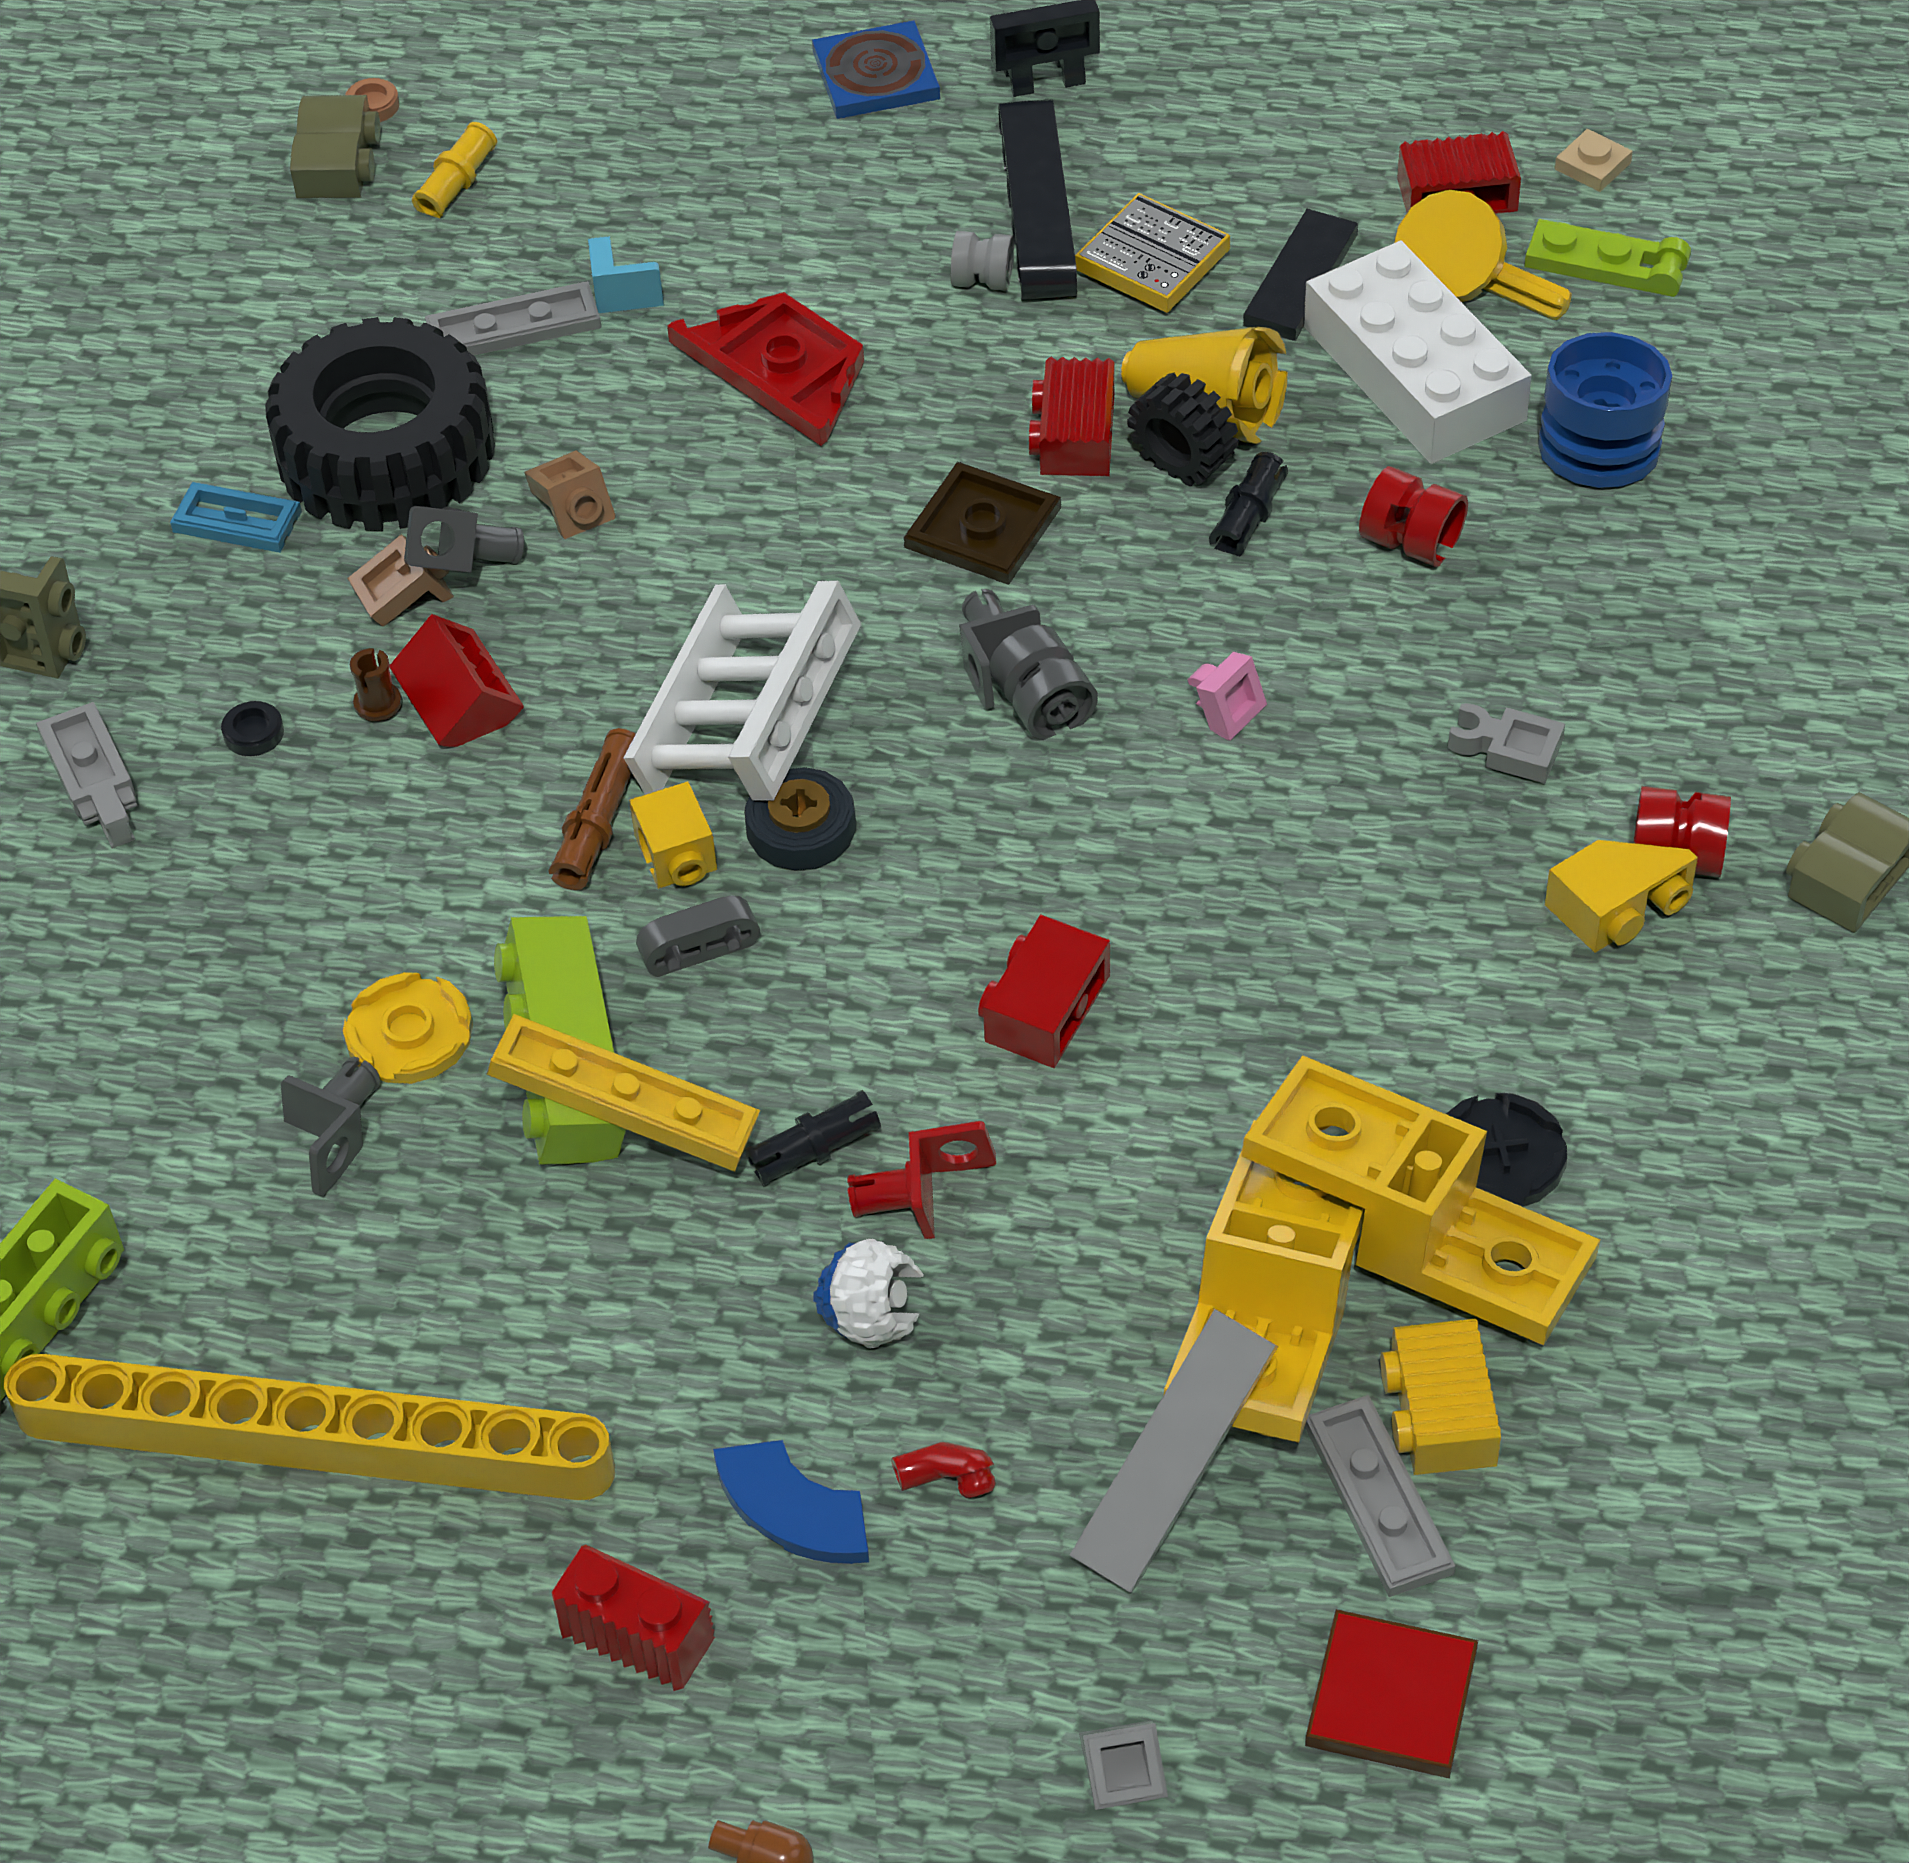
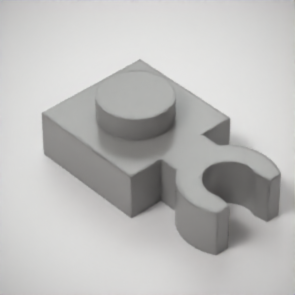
M1465 703L1461 704L1459 708L1458 725L1472 730L1451 727L1448 748L1462 755H1473L1479 752L1487 753V768L1545 784L1564 740L1565 723L1507 707L1501 720L1490 717L1484 708L1475 704Z

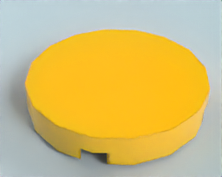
M1455 190L1428 195L1411 207L1398 226L1394 242L1402 240L1461 302L1472 300L1483 292L1481 289L1487 286L1491 279H1496L1503 268L1507 251L1504 226L1492 208L1472 193Z
M408 972L379 979L357 995L351 1004L352 1011L348 1016L347 1022L346 1019L344 1021L343 1035L350 1057L359 1058L360 1064L358 1067L361 1066L364 1060L369 1062L376 1069L380 1080L387 1083L413 1084L437 1077L456 1064L470 1045L473 1021L465 996L450 981L437 976V982L431 979H421L420 973Z

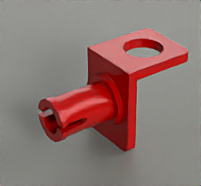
M982 1121L909 1132L910 1161H906L905 1168L858 1176L856 1174L848 1175V1196L853 1216L856 1218L862 1217L865 1214L911 1207L924 1239L935 1238L932 1172L965 1171L996 1165V1152L986 1125ZM953 1141H966L976 1146L975 1150L964 1155H950L940 1149L946 1143Z

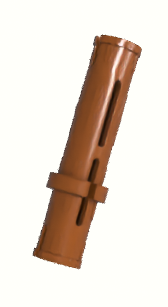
M616 728L607 733L602 751L593 767L576 810L570 812L562 826L564 840L549 869V874H553L551 879L560 887L569 890H580L586 887L591 868L599 851L606 849L613 834L610 823L615 811H617L632 773L624 760L629 745L636 735L632 731Z

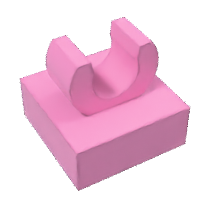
M1232 652L1218 667L1211 664H1203L1187 679L1189 685L1197 689L1200 700L1196 705L1203 708L1210 730L1226 740H1231L1267 705L1252 656Z

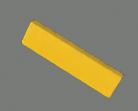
M513 1014L490 1060L487 1075L734 1172L760 1112L759 1109L516 1014Z

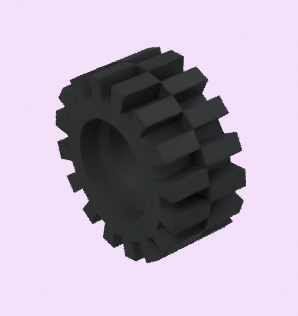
M1174 372L1162 377L1134 402L1128 411L1132 416L1127 419L1128 428L1136 430L1130 436L1134 444L1143 445L1144 449L1139 453L1144 460L1151 457L1156 462L1153 467L1160 471L1165 469L1168 471V475L1173 478L1180 476L1182 483L1187 486H1192L1194 483L1199 485L1235 453L1233 450L1238 447L1239 439L1233 436L1238 432L1236 423L1227 422V419L1232 414L1227 406L1220 408L1216 402L1221 397L1215 391L1208 395L1204 392L1206 386L1204 382L1197 379L1191 384L1190 375L1181 373L1177 377Z

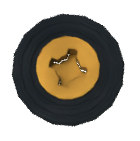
M807 767L789 769L774 800H752L749 796L744 809L747 839L757 855L775 867L794 871L816 869L835 861L849 848L856 830L854 800L844 783L826 771Z

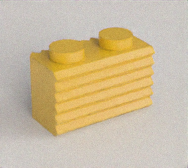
M1477 1319L1393 1327L1391 1351L1381 1352V1375L1385 1393H1398L1401 1410L1392 1412L1394 1444L1398 1453H1410L1414 1475L1496 1467L1500 1450L1501 1429L1498 1424V1415L1496 1414V1407L1493 1401V1391L1491 1390L1490 1379L1488 1378V1368L1485 1355L1483 1354V1344L1481 1343Z

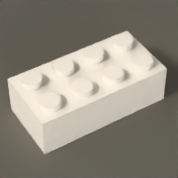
M1402 240L1306 281L1304 328L1430 464L1527 421L1532 375Z

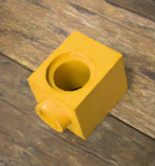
M688 781L629 800L634 836L646 863L653 862L654 868H651L650 872L658 889L672 884L679 886L692 885L700 881L706 873L717 870L713 834Z

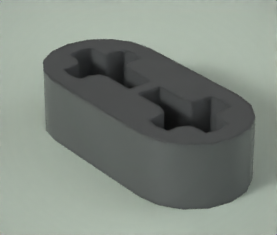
M726 896L659 917L649 922L637 935L636 945L649 973L660 977L751 947L759 938L760 928L747 900L740 896Z

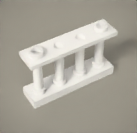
M818 581L801 613L742 614L726 584L714 586L624 756L625 762L645 795L662 790L673 769H734L752 800L775 799L861 626V622L839 581ZM789 637L779 656L732 657L741 639ZM719 681H767L756 700H710ZM745 724L734 744H687L696 725Z

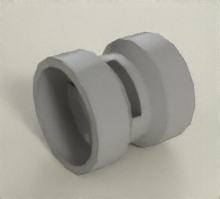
M956 231L951 255L952 286L971 287L977 280H980V283H986L990 289L1008 291L1014 263L1013 236L995 234L990 239L980 241V238L974 232Z

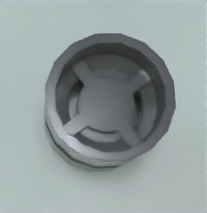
M1030 625L1017 630L1001 642L989 662L991 676L1009 702L1013 703L1014 710L1033 737L1041 740L1048 739L1056 735L1051 728L1052 726L1065 722L1069 729H1073L1083 725L1093 714L1098 703V692L1078 663L1074 661V657L1053 628L1046 625Z

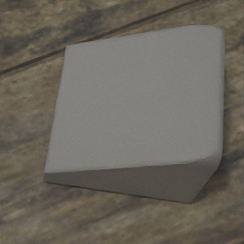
M1149 1720L1079 1733L1095 1810L1168 1797L1155 1722Z

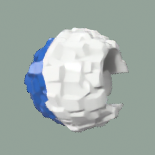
M875 1239L849 1243L843 1250L835 1252L831 1264L822 1270L821 1276L818 1278L817 1290L813 1292V1301L817 1303V1313L822 1315L826 1324L834 1328L838 1334L852 1342L863 1344L867 1348H876L892 1340H900L904 1335L909 1334L913 1330V1323L917 1321L919 1313L890 1312V1307L900 1308L907 1299L905 1283L901 1280H891V1278L923 1277L924 1274L918 1266L914 1265V1261L902 1251H898L896 1246L886 1245Z

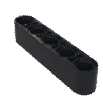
M1053 99L999 103L1000 135H1002L1004 171H1007L1006 186L1009 208H1011L1012 213L1011 226L1014 245H1016V265L1018 281L1021 283V301L1077 297L1076 259Z

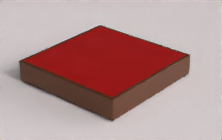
M1336 1609L1306 1733L1305 1746L1450 1779L1479 1640Z

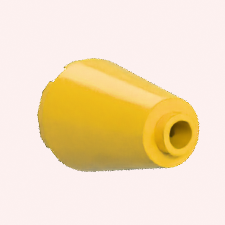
M1265 327L1142 340L1135 344L1132 351L1126 353L1122 362L1121 376L1124 384L1127 385L1130 395L1137 399L1169 373L1175 372L1177 377L1181 373L1190 375L1191 384L1199 379L1206 384L1204 392L1209 395L1215 391L1221 397L1216 402L1220 408L1226 406L1229 408L1232 415L1227 419V422L1236 423L1238 432L1233 437L1239 439L1240 442L1257 444L1262 440L1255 433L1262 422L1272 428L1283 408L1288 372L1278 370L1277 353L1286 354L1285 344L1277 331Z

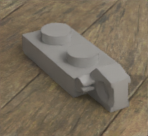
M91 702L37 722L36 726L40 738L77 817L81 816L84 825L99 821L111 848L135 840L125 810L137 806L134 797L136 794L131 778L95 703Z

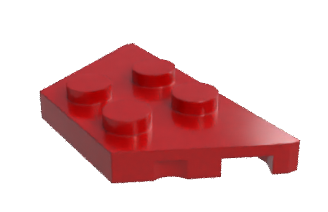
M785 292L760 298L752 304H737L716 310L717 320L687 328L684 319H680L667 325L669 342L820 446L827 442L864 363L863 344Z

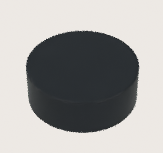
M249 701L233 707L226 713L221 723V731L226 746L232 752L241 756L251 757L263 755L273 750L283 738L284 726L281 714L273 705L262 701Z

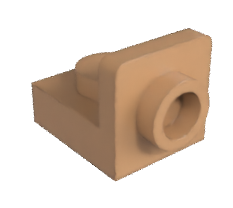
M577 450L524 472L531 493L551 508L558 532L564 539L615 519V512L600 467Z
M402 534L347 578L370 617L381 626L388 624L428 590L442 602L454 597L443 579L449 573V570L409 566L404 562L406 537ZM426 545L423 547L429 555L438 556L430 546Z

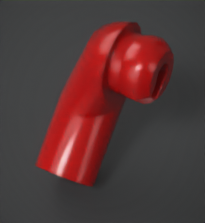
M940 1442L891 1458L892 1467L901 1491L946 1477H957L960 1494L966 1498H972L993 1491L996 1484L995 1477L990 1470V1466L994 1465L992 1459L984 1450Z

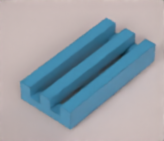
M192 482L170 524L174 533L281 553L285 545L284 540L286 536H290L293 530V523L295 520H298L302 510L300 502ZM200 501L226 507H224V511L198 507L196 504ZM245 510L279 517L277 521L246 515Z

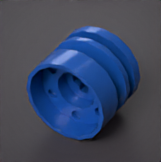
M1613 332L1586 333L1565 341L1552 353L1547 369L1544 393L1546 404L1542 412V427L1538 440L1540 453L1545 463L1556 474L1574 483L1597 488L1625 486L1639 481L1648 475L1656 467L1661 452L1662 435L1665 427L1664 416L1668 406L1672 382V372L1668 360L1653 345L1634 336Z

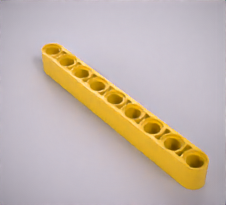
M31 1354L19 1359L9 1368L4 1378V1390L20 1429L28 1436L42 1440L571 1500H590L602 1495L611 1486L615 1477L612 1448L605 1425L596 1417L582 1413L50 1354ZM43 1396H48L47 1398H44L42 1400L35 1401ZM110 1403H115L113 1406H110V1407L105 1408V1409H101V1408H102L103 1406H105V1405H108V1404H110ZM183 1410L181 1413L177 1415L168 1416L170 1413ZM250 1418L248 1421L243 1422L241 1424H234L236 1421L240 1419ZM319 1425L313 1430L300 1432L308 1426ZM377 1433H387L377 1439H367ZM443 1441H455L445 1447H435L436 1444ZM512 1448H523L522 1451L515 1454H502ZM579 1456H592L584 1462H571L572 1459Z

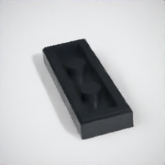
M1307 208L1245 310L1243 326L1247 328H1270L1277 331L1281 338L1296 341L1304 328L1306 281L1340 266L1358 235V223Z

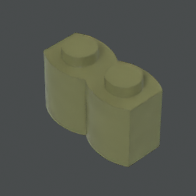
M367 95L302 96L298 109L297 133L293 139L290 172L296 198H361L363 182L374 180V154L369 146L370 144H379L380 118L378 111H370Z
M1861 792L1852 796L1844 806L1835 803L1826 814L1820 826L1819 836L1812 843L1807 841L1800 843L1791 856L1786 869V874L1792 877L1788 897L1854 933L1857 932L1909 868V817Z

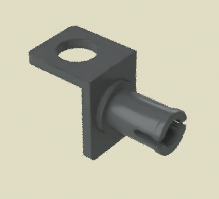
M413 506L409 511L404 562L409 566L471 572L473 559L518 564L523 554L524 535L522 529L518 527L507 528L477 524L478 513L451 507L439 509ZM435 521H441L438 556L429 555L421 543L423 530L428 524Z
M981 589L982 596L987 605L982 604L976 591L971 592L962 603V612L969 622L959 624L964 668L983 707L989 709L994 707L989 662L995 649L1015 631L1030 625H1041L1040 612L1035 605L1005 612L996 593L989 589Z
M350 1057L323 1089L290 1075L281 1082L284 1122L319 1137L309 1149L312 1192L320 1196L325 1195L362 1149L360 1105L371 1093H374L380 1087L379 1074L369 1062L364 1060L361 1066L353 1073V1070L360 1064L358 1057ZM333 1145L340 1146L335 1160L326 1168L328 1155Z

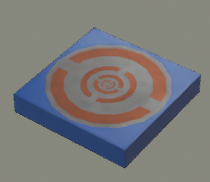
M915 20L812 39L813 54L836 119L940 99V86Z

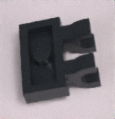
M1077 0L990 16L991 60L996 72L1004 71L1006 77H1010L1013 97L1034 94L1032 65L1055 61L1057 67L1062 68V81L1065 88L1086 84L1084 56L1100 53V11L1096 0Z

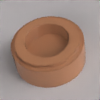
M368 78L360 80L353 84L345 94L367 95L370 111H378L380 122L391 118L399 109L397 89L391 82L384 79Z

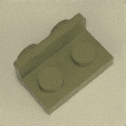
M51 556L37 578L24 576L19 573L0 571V666L59 679L68 661H76L82 655L85 647L86 633L84 627L80 625L75 605V588L69 581L65 561L63 558Z

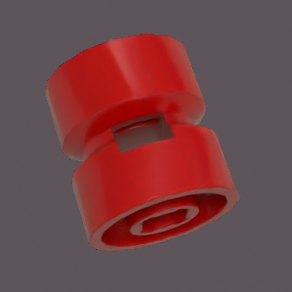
M1387 466L1375 479L1368 492L1359 520V533L1362 538L1390 549H1395L1400 544H1403L1407 556L1439 567L1445 557L1436 554L1437 544L1440 543L1453 548L1457 543L1467 517L1468 499L1463 494L1437 484H1432L1427 489H1424L1422 478Z
M1641 786L1634 842L1635 844L1689 849L1698 857L1695 874L1721 877L1729 827L1731 796L1695 792L1688 801H1682L1677 790Z

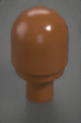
M718 1820L712 1831L708 1846L710 1850L736 1858V1863H813L811 1845L801 1833L764 1820L762 1823L753 1820L747 1830Z

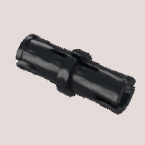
M1260 452L1255 455L1239 486H1233L1225 499L1226 509L1224 514L1209 535L1210 545L1216 544L1219 540L1214 549L1239 557L1244 553L1255 528L1260 521L1265 523L1272 512L1271 501L1288 474L1287 465L1280 467L1283 463L1281 457L1270 452Z
M860 1090L854 1096L813 1117L807 1112L795 1118V1126L754 1146L746 1147L744 1151L750 1165L773 1154L777 1156L775 1161L754 1171L762 1186L765 1187L771 1181L815 1159L817 1164H820L831 1158V1150L873 1130L880 1129L881 1123L876 1111L853 1122L849 1120L851 1115L873 1105L867 1094Z

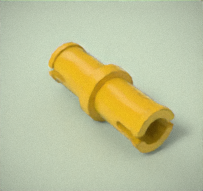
M470 122L465 132L450 151H443L434 161V171L412 197L413 206L417 211L440 219L445 209L462 188L468 189L476 179L475 171L489 152L493 151L498 142L491 129L482 123Z

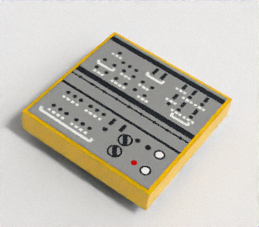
M1138 193L1075 255L1076 270L1168 313L1230 250V235Z

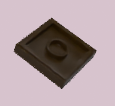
M957 461L903 537L904 548L1009 585L1060 511L1061 497Z

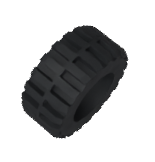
M375 317L362 319L363 324L348 327L347 323L331 327L330 334L322 338L315 335L305 341L301 347V353L298 354L293 351L281 365V373H276L268 389L269 398L265 403L266 419L280 479L285 483L287 493L294 501L300 503L304 501L305 510L319 519L330 513L332 524L350 529L354 521L363 522L366 531H383V523L394 521L399 522L400 529L408 527L409 511L413 506L443 509L447 507L446 502L451 499L460 504L473 492L471 481L480 483L489 470L488 460L493 458L495 448L486 382L476 357L468 352L467 347L450 334L444 337L442 330L424 322L419 327L414 326L413 322L406 318L394 317L392 322H380L379 318ZM404 412L417 415L403 425L384 431L355 432L344 429L361 418L378 413Z

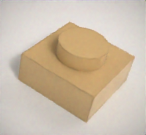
M1586 129L1556 157L1555 170L1601 192L1631 164L1633 151L1594 131Z

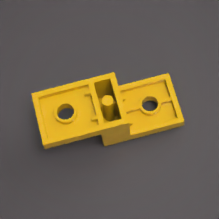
M1301 1056L1244 1137L1241 1157L1365 1209L1356 1259L1357 1266L1541 1345L1546 1343L1597 1257L1601 1239L1476 1188L1487 1131L1306 1056ZM1330 1126H1336L1349 1134L1331 1136L1323 1133L1321 1130H1325ZM1503 1259L1512 1260L1521 1264L1525 1269L1508 1271L1500 1268L1495 1263Z
M1241 1150L1206 1237L1198 1304L1165 1385L1164 1394L1212 1312L1216 1309L1278 1346L1232 1427L1299 1443L1344 1315L1353 1250L1363 1225L1365 1209L1312 1186L1297 1185L1294 1182L1300 1181L1241 1157Z

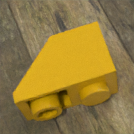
M1597 840L1549 869L1545 906L1594 953L1612 942H1615L1617 945H1624L1635 938L1644 925L1647 897L1666 915L1678 912L1687 904L1693 894V882L1698 857L1689 849Z

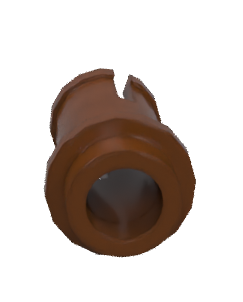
M374 648L363 649L355 653L349 664L357 690L353 699L355 712L361 718L368 721L385 720L395 715L400 709L402 703L400 691L392 684L389 659L384 651L379 650L377 654L378 667Z

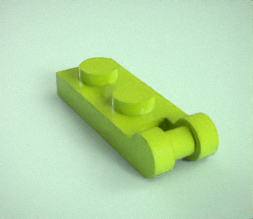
M1538 219L1526 252L1524 267L1675 297L1683 280L1681 271L1686 269L1691 256V247L1686 241L1678 237L1664 238L1661 242H1655L1619 233H1610L1562 222ZM1644 263L1654 266L1652 268L1643 267L1642 264Z

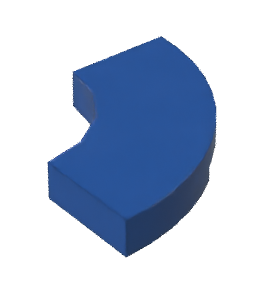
M783 1440L713 1449L717 1474L722 1489L732 1507L749 1527H754L765 1537L783 1546L784 1550L798 1556L830 1563L853 1564L869 1562L860 1491L832 1490L808 1480L790 1462Z

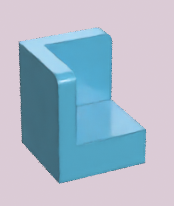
M610 236L588 239L598 313L664 306L660 270L657 262L614 266Z

